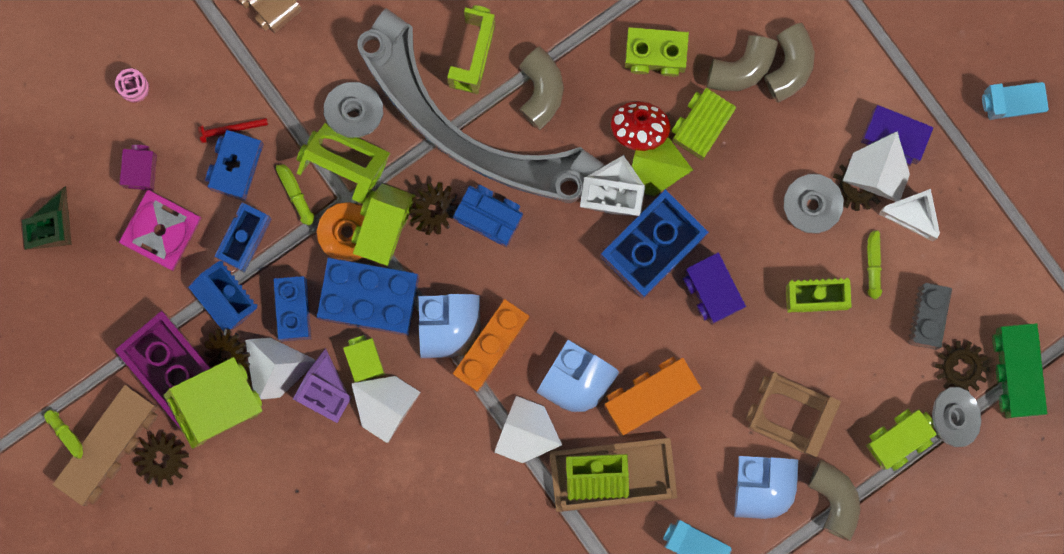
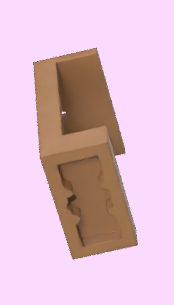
M772 372L770 377L764 376L757 391L762 394L758 405L752 403L745 420L750 422L747 428L812 458H816L841 401L833 397H826L779 376L777 372ZM782 394L820 411L809 439L774 424L765 417L763 407L770 395Z

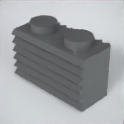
M925 283L917 288L919 290L916 294L918 298L915 300L917 304L914 305L916 310L913 311L915 316L912 317L913 322L910 323L912 328L909 329L911 334L908 335L910 340L907 342L909 345L938 350L942 347L952 288Z

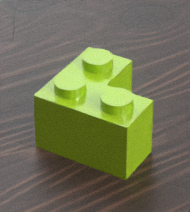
M381 183L376 191L372 190L369 197H366L360 215L365 216L362 227L357 225L351 242L356 244L353 254L388 266L393 258L401 231L407 223L410 214L409 208H412L413 205L411 199L416 195Z

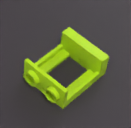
M473 5L472 9L465 7V23L481 28L470 71L450 66L447 78L449 88L478 94L495 29V15L490 14V9Z
M324 123L318 132H312L307 145H302L296 159L300 162L296 174L301 175L310 162L358 183L352 200L363 204L366 197L369 196L381 178L390 152L360 138H347L332 130L327 123ZM325 138L332 139L372 157L367 167L364 168L324 149L321 145Z

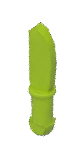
M276 165V171L291 198L290 201L294 204L301 218L300 221L307 226L312 225L314 214L311 213L296 178L286 165Z
M877 230L870 233L867 246L869 266L867 268L869 280L867 292L872 299H878L882 294L880 232Z
M55 410L46 411L44 415L46 423L51 425L56 436L60 438L75 458L81 459L83 447L78 437L69 429L68 425L64 424Z

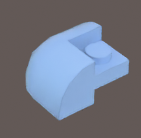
M474 294L418 296L421 358L455 357L467 352L480 333V296Z
M567 340L536 393L565 410L585 412L596 407L601 402L619 371L598 356Z
M738 456L734 517L768 519L776 518L787 512L794 503L797 492L799 460Z

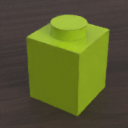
M363 335L348 341L350 346L343 349L355 383L385 375L373 338L367 340L366 336Z

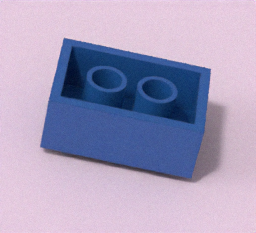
M665 189L601 253L600 258L643 300L707 236L708 231Z
M328 258L317 318L321 321L409 336L419 275L417 273Z

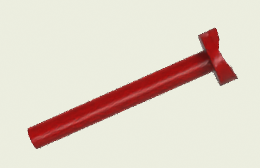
M267 118L208 130H204V126L201 125L198 127V131L202 133L200 137L201 143H207L206 137L225 134L226 130L236 132L267 126L268 123Z

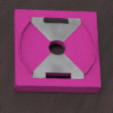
M147 190L119 243L174 271L202 218ZM164 205L176 211L177 213H179L178 216L176 217L173 214L161 209L162 206ZM157 225L165 226L166 232L164 235L157 236L155 234V227ZM142 243L158 251L157 255L141 248Z

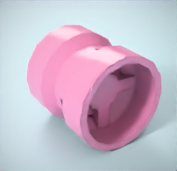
M133 68L125 69L116 77L115 87L126 101L132 103L140 102L148 95L149 83L138 70Z

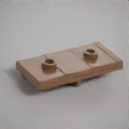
M670 438L549 452L556 512L677 499ZM628 455L629 496L627 498L621 497L619 499L616 497L613 499L610 497L606 499L604 497L602 500L599 497L596 500L594 498L590 500L579 498L578 500L572 499L571 501L568 499L566 456Z

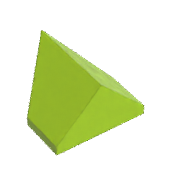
M667 138L664 144L656 149L647 151L635 150L632 168L645 185L644 194L655 197L693 171L670 138Z

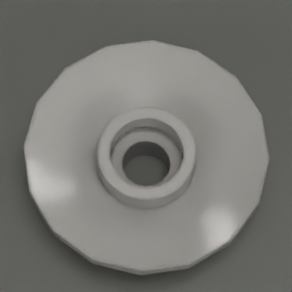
M346 82L336 86L328 93L324 102V117L328 126L336 133L347 138H360L371 134L379 126L383 117V103L379 94L370 86L360 82ZM355 111L359 115L357 117H350L348 113Z
M807 174L797 178L788 187L784 196V211L787 219L795 228L805 233L819 234L829 230L839 221L843 212L844 199L840 188L832 179L821 174ZM809 200L817 202L818 208L816 210H810L807 207Z
M960 387L947 388L939 393L934 401L932 410L933 425L938 436L946 444L953 447H965L974 442L981 426L980 409L975 398L967 390Z

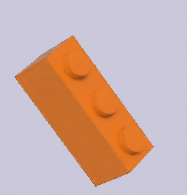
M504 299L453 372V376L479 393L530 319V316Z
M673 356L658 365L661 371L653 376L646 372L633 380L635 386L624 392L621 387L606 396L609 402L605 403L604 407L622 436L702 389L684 358L676 361Z

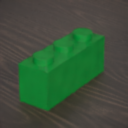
M1038 323L997 328L996 334L992 336L994 352H999L1000 364H996V378L998 383L1002 382L1003 394L999 395L1001 413H1005L1006 419L1048 414Z

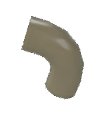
M803 23L795 24L777 35V39L784 50L785 61L778 70L764 76L767 88L777 103L791 97L805 86L814 68L815 51Z
M750 35L745 53L739 60L735 62L712 60L706 87L719 91H741L756 85L768 73L775 57L778 42L770 38Z
M541 46L533 50L519 66L532 80L534 85L533 95L519 110L539 131L552 119L561 106L564 92L561 71L551 56Z
M820 460L811 475L808 487L822 493L830 502V513L823 529L839 538L851 541L857 528L861 511L858 492L847 475L835 466Z

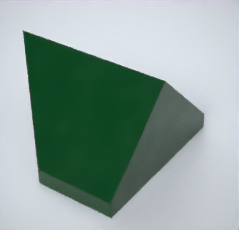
M66 186L31 217L22 220L24 250L72 245Z

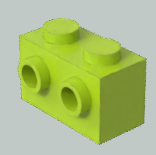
M629 27L625 68L631 69V73L649 74V70L661 71L663 76H679V72L684 73L686 69L689 32Z

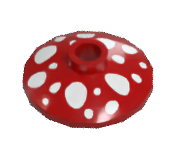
M636 101L626 103L615 111L610 128L613 136L621 145L632 150L647 151L656 149L664 144L669 137L670 122L667 115L659 107L651 103Z

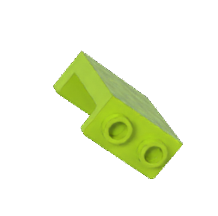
M234 357L170 388L163 395L192 449L248 419L257 417L262 412V401L255 390H251L246 381L248 376L244 367L240 363L237 364Z

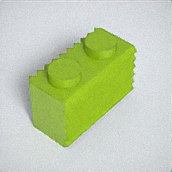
M708 88L702 94L699 92L695 93L687 106L692 109L686 119L680 117L671 131L676 134L672 142L702 161L737 108Z
M846 277L844 280L842 278L838 280L836 278L824 280L822 278L819 281L816 278L814 281L811 279L800 281L798 279L796 282L791 280L786 285L787 313L850 309L852 305L850 279Z
M627 454L566 456L567 493L570 501L572 499L578 500L579 498L582 500L594 498L596 500L599 497L602 500L604 497L606 499L610 497L613 499L618 497L620 499L621 497L627 498L629 496Z

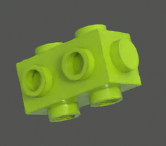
M908 408L894 418L896 422L894 426L888 430L883 426L869 436L872 441L866 447L883 470L891 467L893 471H896L908 462L906 456L916 450L919 454L933 444L931 438L937 434L933 429L935 428L933 419L926 411L923 414L920 410H915L911 413Z

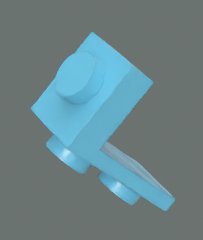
M1043 82L1003 87L1002 83L990 85L984 91L985 94L982 95L983 109L985 112H988L989 120L1044 113L1049 110L1045 83Z
M677 520L675 525L670 523L663 536V540L667 541L664 547L676 554H730L731 552L730 546L681 520Z

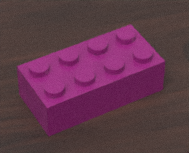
M161 311L116 348L115 351L181 429L163 395L170 388L212 367L167 313Z

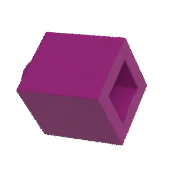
M131 145V149H123L120 186L124 189L154 191L157 155L153 151H149V146Z

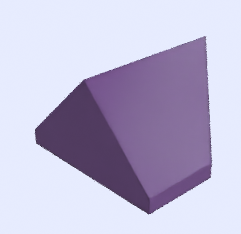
M326 348L307 372L293 399L338 423L352 396L348 395Z

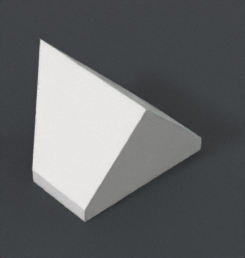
M898 132L854 152L843 182L892 201H900L910 173Z
M623 155L584 177L580 207L616 215L640 216L645 185Z
M931 189L886 205L879 213V215L932 242L940 234Z
M272 338L245 340L247 352H250L248 362L250 363L252 387L258 393L261 400L280 398L316 361Z
M396 376L351 383L362 427L386 443L390 441L421 393Z
M516 396L494 453L524 463L561 446L562 443L545 407Z

